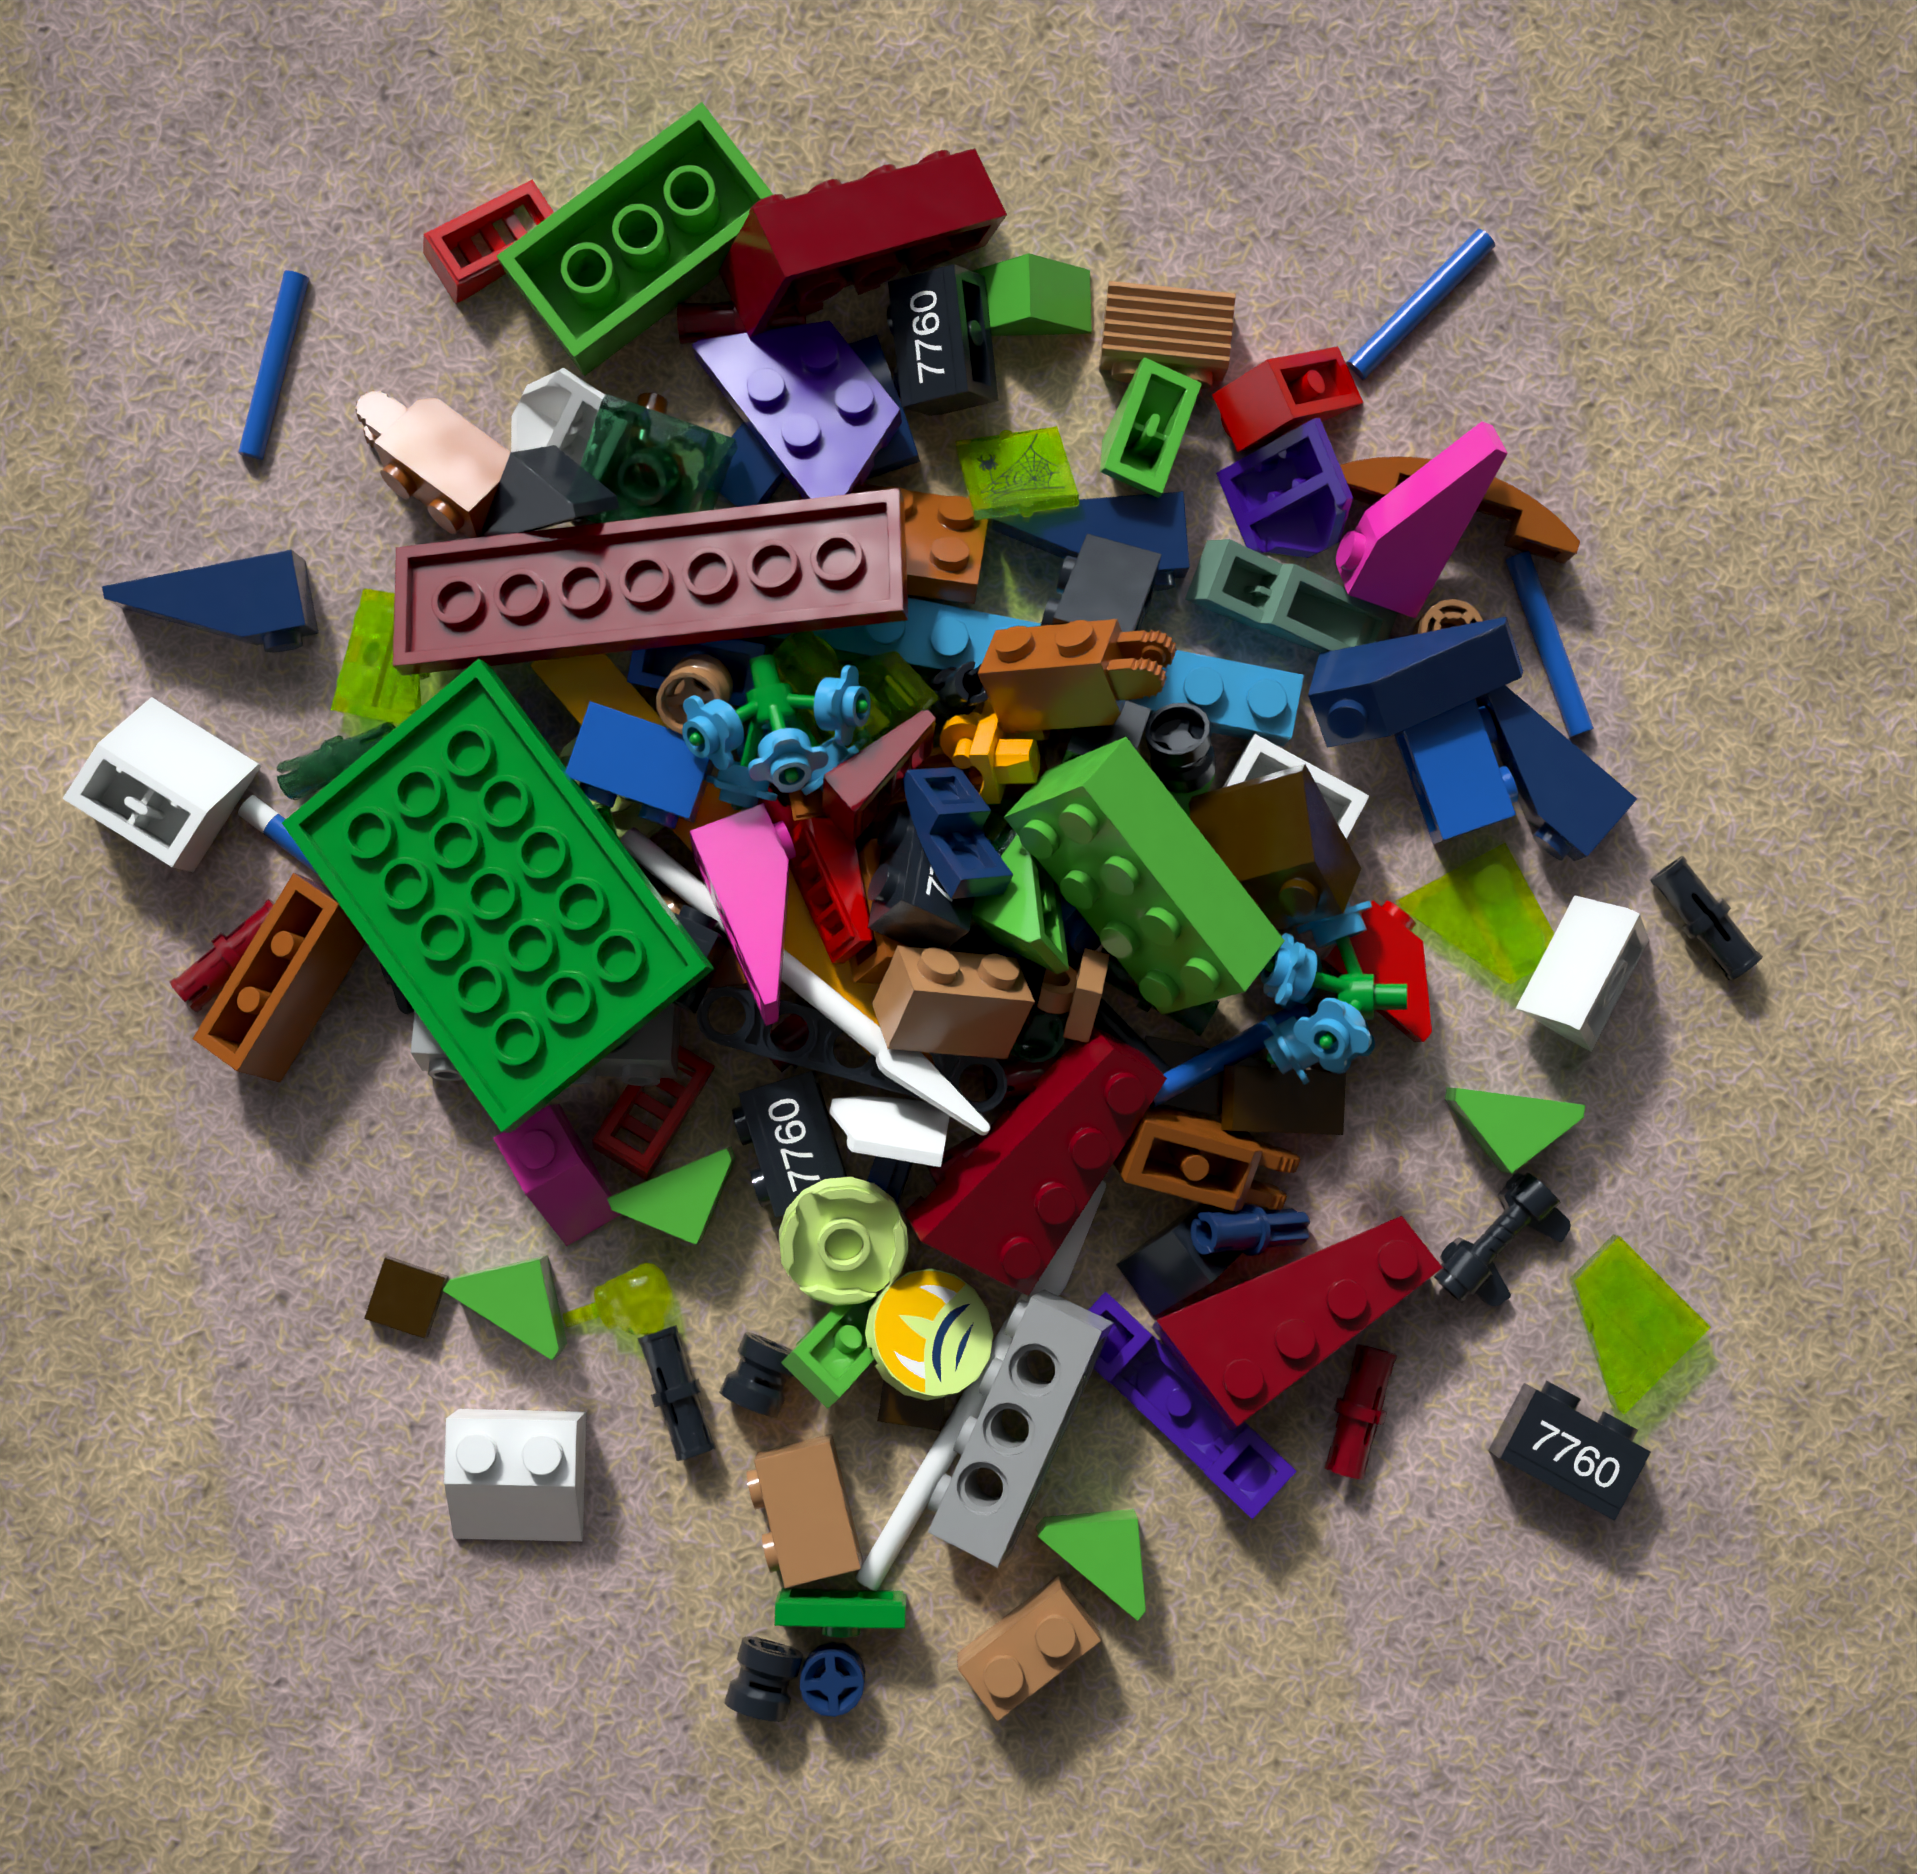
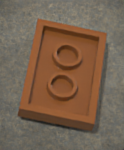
M856 483L850 494L899 488L905 505L907 593L909 595L975 604L991 502L972 500L963 496H945L911 491L895 486L883 487L869 484L859 485ZM799 494L798 500H802L803 498Z

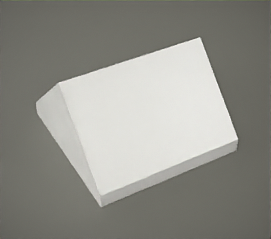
M1574 895L1516 1009L1592 1052L1649 941L1641 915L1625 907Z

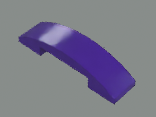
M1105 1291L1088 1309V1311L1113 1322L1093 1369L1124 1395L1202 1469L1211 1481L1253 1519L1296 1473V1470L1245 1421L1230 1431L1166 1346Z

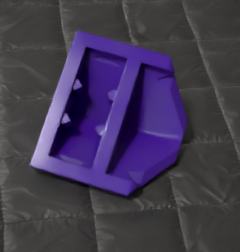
M1320 418L1308 421L1216 473L1246 547L1258 553L1269 552L1309 558L1340 542L1353 496Z

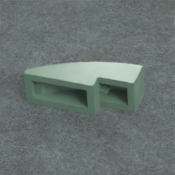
M1231 539L1207 540L1185 600L1226 618L1319 653L1388 640L1398 612L1350 596L1347 594L1345 587L1301 566L1281 564Z

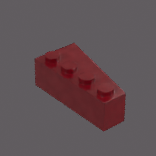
M975 148L955 154H950L948 150H940L929 154L914 165L899 169L893 164L883 165L858 180L842 184L838 179H831L816 185L808 193L786 199L782 194H774L761 199L750 208L749 215L723 261L719 273L750 338L771 330L769 320L775 314L794 307L799 318L822 310L824 306L823 301L833 297L843 288L853 285L857 294L861 295L879 288L881 284L893 278L904 264H906L911 274H915L984 247L1003 222L1007 213Z
M1093 1025L1089 1043L1076 1040L1033 1083L1035 1090L1015 1110L1010 1112L1007 1109L990 1126L993 1132L968 1157L965 1158L961 1155L944 1172L946 1178L925 1199L920 1196L905 1211L920 1241L1029 1296L1167 1078L1144 1053Z
M1400 1216L1157 1319L1151 1328L1231 1431L1443 1267L1404 1217Z

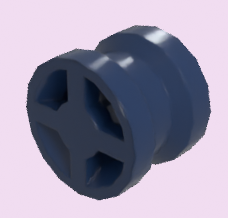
M828 1642L817 1646L809 1653L803 1664L799 1687L803 1700L811 1710L823 1716L836 1717L848 1713L858 1704L863 1695L866 1670L863 1660L856 1650L845 1643ZM836 1666L837 1668L841 1669L844 1674L850 1673V1676H843V1674L840 1671L836 1670Z

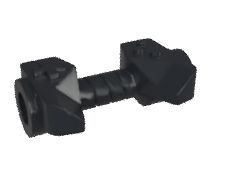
M1528 1172L1525 1175L1517 1173L1506 1182V1186L1498 1194V1198L1505 1209L1504 1212L1474 1244L1458 1237L1442 1251L1440 1259L1443 1268L1433 1277L1460 1303H1463L1470 1295L1474 1296L1476 1294L1488 1305L1499 1306L1511 1297L1493 1260L1525 1226L1558 1242H1562L1570 1231L1571 1224L1569 1219L1557 1208L1561 1203L1560 1200L1532 1174Z

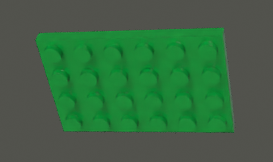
M478 659L285 819L282 824L499 1130L503 1133H512L714 970V967L577 782L565 772L566 767L487 662Z

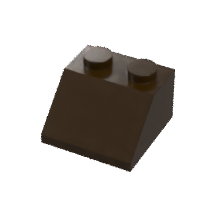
M1306 764L1192 796L1189 802L1191 821L1276 930L1344 914L1362 868Z

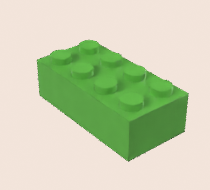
M700 102L498 254L497 258L511 282L577 368L586 376L678 306V303L684 302L720 275L719 269L746 221L750 208L761 199L774 194L706 106Z
M1127 737L1047 769L1036 781V784H1033L1004 816L1005 820L1019 836L1023 847L1037 858L1060 887L1063 897L1077 908L1097 933L1103 947L1117 958L1137 983L1143 997L1154 1005L1161 1015L1245 992L1285 941Z

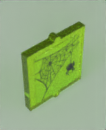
M1057 426L1014 433L1010 430H1003L1000 432V435L955 441L956 454L974 520L1016 514L1030 517L1036 511L1079 505V494Z

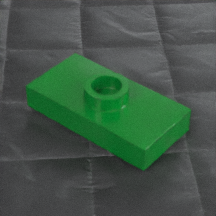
M782 1588L778 1592L775 1601L774 1626L821 1627L822 1635L838 1638L860 1635V1628H905L906 1594H903V1591Z

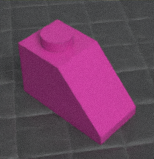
M560 1104L548 1105L536 1112L512 1133L502 1132L493 1137L525 1195L566 1246L621 1215L611 1210L607 1198L611 1197L612 1194Z

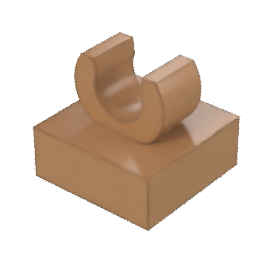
M1085 948L1078 973L1070 966L1069 970L1059 974L1046 969L1037 1007L1052 1014L1068 1012L1063 1037L1089 1043L1103 992L1110 954Z

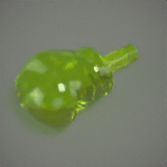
M643 1263L628 1272L606 1281L604 1284L596 1286L594 1289L595 1302L564 1312L563 1320L566 1327L570 1328L600 1317L608 1329L620 1327L630 1335H649L663 1329L665 1324L664 1318L674 1306V1297L663 1271L652 1263Z

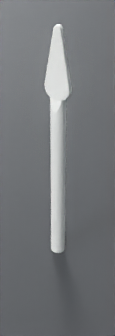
M635 827L629 829L620 842L631 857L692 908L717 920L718 924L716 927L726 934L706 885ZM784 949L782 981L874 1055L877 1066L884 1075L978 1134L986 1135L989 1132V1123L921 1052L887 1049L881 1028Z
M1103 1180L1030 1295L1027 1296L1021 1293L992 1343L988 1363L978 1379L964 1390L857 1573L856 1580L874 1591L878 1590L929 1503L939 1480L946 1474L956 1457L957 1452L953 1451V1448L965 1421L969 1416L978 1419L987 1399V1396L979 1393L981 1382L994 1358L996 1357L1002 1361L1005 1358L1013 1339L1005 1335V1329L1017 1303L1021 1299L1029 1302L1033 1295L1044 1289L1058 1296L1066 1288L1105 1191L1106 1183Z

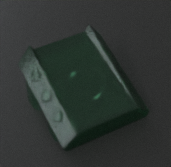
M606 394L601 401L580 466L617 496L620 509L586 517V519L598 524L714 510L732 458L738 449L736 439Z

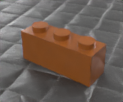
M296 873L292 874L192 1038L237 1072L281 1083L366 943L326 885Z

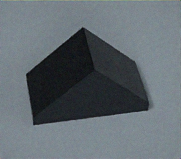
M556 445L510 452L482 530L484 537L537 531L620 508L617 496Z
M1199 1202L1116 1264L1154 1316L1211 1284L1242 1254L1241 1251L1201 1254L1196 1250L1191 1239V1225L1194 1218H1199L1197 1214L1201 1212L1226 1213L1235 1211Z

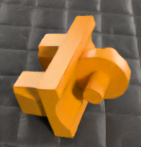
M988 698L985 701L982 714L971 712L969 715L954 716L946 721L940 734V746L957 768L967 769L970 766L976 767L984 779L980 796L986 804H1000L1006 784H1036L1040 770V754L1036 740H1048L1051 729L1004 733Z

